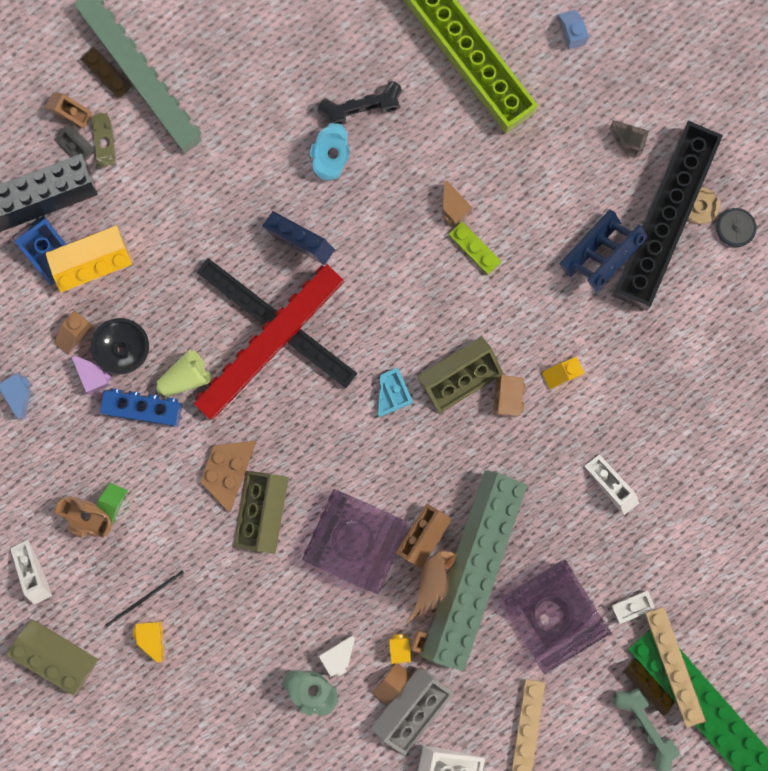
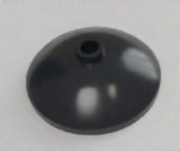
M115 318L104 322L97 328L91 340V353L97 365L106 372L117 375L128 374L137 370L145 362L149 353V339L145 330L135 321L126 318ZM124 347L125 350L123 352H119L118 348Z

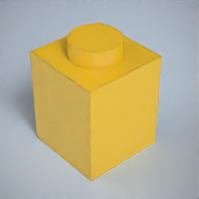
M394 634L393 638L389 639L391 664L411 662L409 637H405V634Z

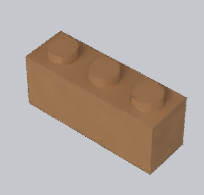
M426 504L396 553L422 569L452 519L438 509Z

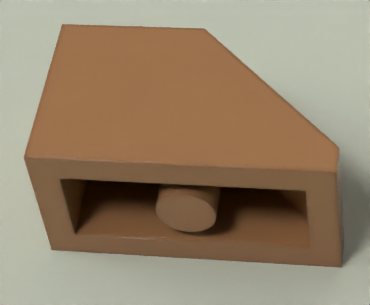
M52 92L44 108L58 118L85 129L93 113L65 94Z
M446 180L443 186L442 213L444 215L442 217L449 225L452 223L456 226L472 212L473 207Z
M74 310L61 325L54 343L69 355L93 325Z

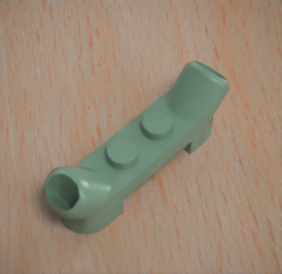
M636 687L629 693L617 691L613 700L615 708L633 712L636 716L633 718L639 728L643 727L647 733L644 735L651 746L654 744L656 747L653 763L654 769L657 771H671L673 760L681 756L670 738L661 739L643 711L649 704L640 690Z

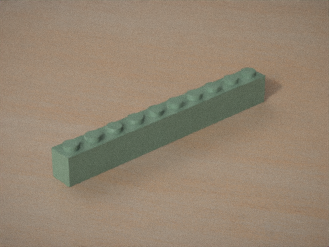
M75 1L73 4L181 151L185 154L202 141L200 137L201 131L196 124L194 126L191 125L189 122L191 118L185 110H180L178 107L180 105L179 101L174 95L171 97L168 94L169 88L164 81L159 82L156 78L159 76L152 66L150 68L147 66L146 62L148 60L142 52L138 53L136 51L137 45L132 38L127 39L124 35L126 31L120 23H115L114 19L116 17L110 9L106 10L103 7L104 1Z

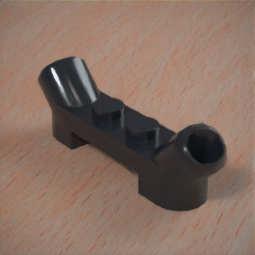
M389 81L382 94L375 96L373 94L366 95L360 100L351 99L341 105L324 98L320 101L317 111L318 114L327 119L328 125L330 123L344 125L346 124V116L380 107L382 114L400 109L398 98L403 90L400 84L395 81Z

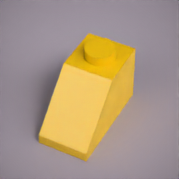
M162 621L136 624V628H133V639L136 640L137 645L157 663L163 662Z

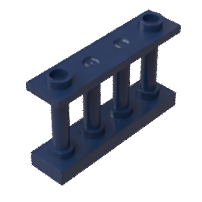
M609 209L565 256L559 265L569 277H572L576 272L587 277L594 292H597L647 239L645 231L639 224L633 231L620 225L621 222L615 211ZM614 231L626 236L620 245L608 239ZM602 244L614 250L608 258L595 252ZM589 258L601 264L595 272L582 266Z

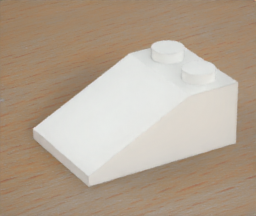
M423 746L418 771H483L485 758L439 747Z

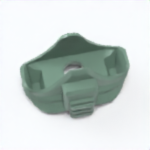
M290 671L282 681V686L287 690L290 699L296 704L297 709L308 716H311L313 713L326 716L338 704L337 689L315 671ZM311 685L318 686V692L315 695H309L308 693Z

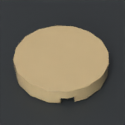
M701 187L688 218L690 222L697 225L712 222L718 215L720 201L712 190Z

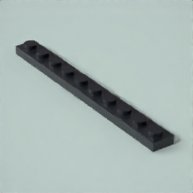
M207 258L196 272L265 325L268 321L272 322L276 318L275 313L277 310L211 259ZM301 329L287 342L346 389L358 374Z

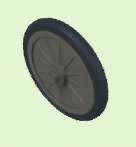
M731 208L720 215L716 229L719 238L725 244L732 247H742L753 240L757 226L754 217L748 211L741 208Z

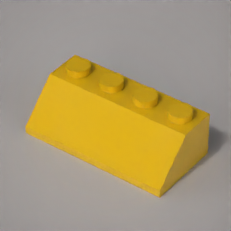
M117 225L46 252L53 278L60 293L132 265V257Z

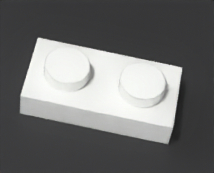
M647 590L611 605L619 624L656 609Z

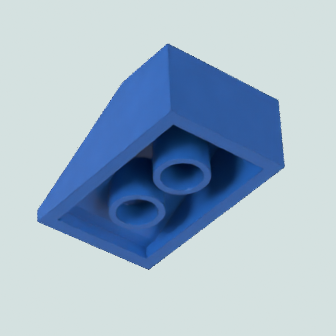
M44 215L14 237V242L48 284L52 286L56 282L53 278L46 252L67 244Z

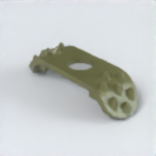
M96 113L91 119L96 149V165L98 167H107L114 164L116 160L112 124L107 114ZM102 138L109 139L108 147H100L99 142Z

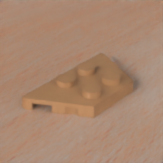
M255 441L214 445L200 482L229 512L232 510L254 451Z

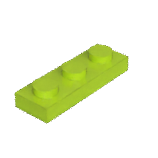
M463 221L449 233L452 240L487 275L502 262Z

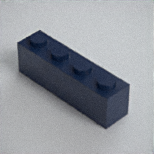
M274 211L271 212L262 225L274 238L323 265L326 264L335 251L325 238Z

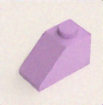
M77 356L72 357L86 393L92 394L111 386L109 380L112 377L110 373L95 363Z

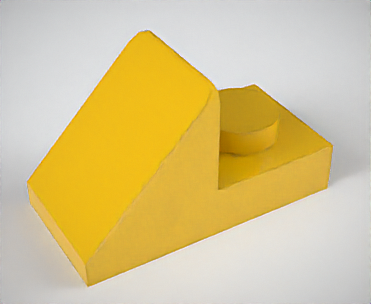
M577 356L542 372L549 390L585 374Z

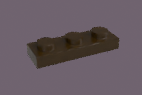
M95 47L91 48L80 58L118 99L122 98L132 88V85Z
M635 658L630 660L622 672L663 716L669 713L675 703L670 695L658 685L657 681L646 672L644 667Z

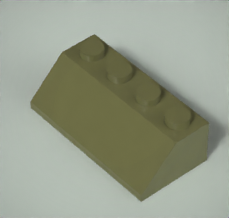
M481 336L424 371L417 378L440 414L504 373L491 346Z
M254 471L246 472L233 547L271 554L276 553L289 477Z
M33 619L16 638L7 653L8 657L73 696L80 692L99 660Z

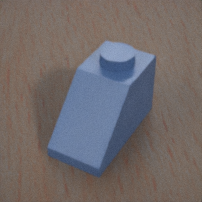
M576 9L558 14L568 49L586 45L589 35L584 19Z
M16 373L0 383V391L15 416L23 419L25 418L32 392L29 388L31 383L25 375L22 376Z

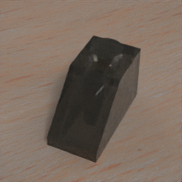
M613 120L609 130L620 150L629 157H640L649 131Z

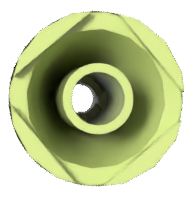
M188 350L157 381L156 389L161 396L169 397L210 383V372H205L203 366L206 364L196 351Z

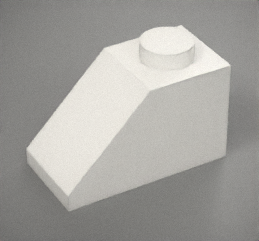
M354 635L319 655L331 677L333 675L339 677L347 672L345 668L349 665L355 641Z

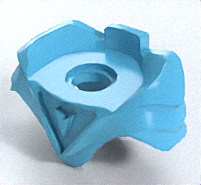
M330 123L320 131L316 143L311 145L310 156L313 157V170L324 181L335 180L340 177L342 169L349 158L348 134L346 129L340 124ZM330 148L338 150L339 155L337 158L332 159L328 156Z

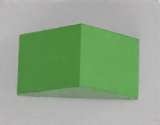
M110 483L98 499L97 507L110 517L113 525L128 490Z

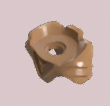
M69 496L59 500L54 509L55 514L63 517L69 523L67 530L80 538L86 535L104 538L111 531L112 523L110 517L92 502ZM82 511L91 514V518L88 521L82 519Z

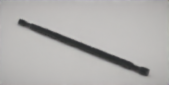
M180 571L176 576H173L116 616L112 621L106 623V627H109L113 622H116L173 582L177 577L183 575L184 571Z

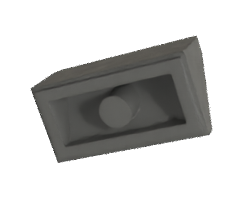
M72 125L64 126L55 139L71 157L82 153L85 160H88L96 152V149Z

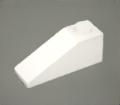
M600 454L585 465L587 471L623 515L639 504L636 493Z
M29 540L10 548L24 596L34 605L51 597L52 594L48 581Z

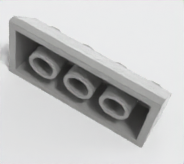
M420 666L376 720L371 729L383 742L406 755L453 696L454 692Z

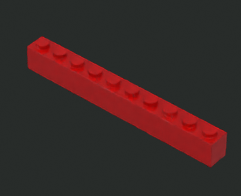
M328 264L325 266L321 265L315 271L316 276L312 280L308 279L301 286L303 288L301 292L293 294L288 300L289 304L285 308L281 307L275 313L276 318L272 322L268 321L262 327V333L259 336H253L248 342L250 345L245 350L241 349L235 357L237 359L232 364L229 362L222 369L223 374L219 378L217 376L213 378L209 383L210 387L206 391H201L195 399L197 401L194 405L210 420H214L344 284L345 280Z

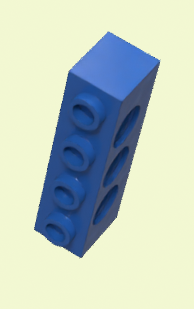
M110 388V391H104L100 414L179 427L183 404L179 403L176 398L167 397L166 400H160L157 395L148 394V397L140 396L141 393L129 391V394L121 393L122 390ZM122 399L127 400V406L124 409L119 408V402ZM141 402L146 403V409L143 412L138 411V405ZM160 405L165 406V412L162 415H158L156 412L157 407Z

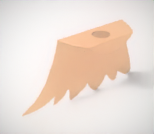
M440 551L425 562L422 569H420L419 595L415 609L407 623L417 615L419 610L421 615L424 606L425 614L431 604V600L433 609L437 602L438 594L440 601L443 594L445 598L447 591L445 569H449L453 565L456 558L455 553Z

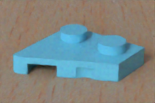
M399 368L380 375L379 418L413 404Z

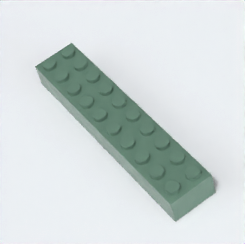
M484 470L456 552L455 561L447 578L445 598L443 594L421 657L437 664L465 671L527 484L497 472Z

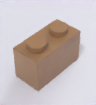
M506 375L496 377L493 415L521 416L524 410L522 394L525 393L526 389L523 377Z

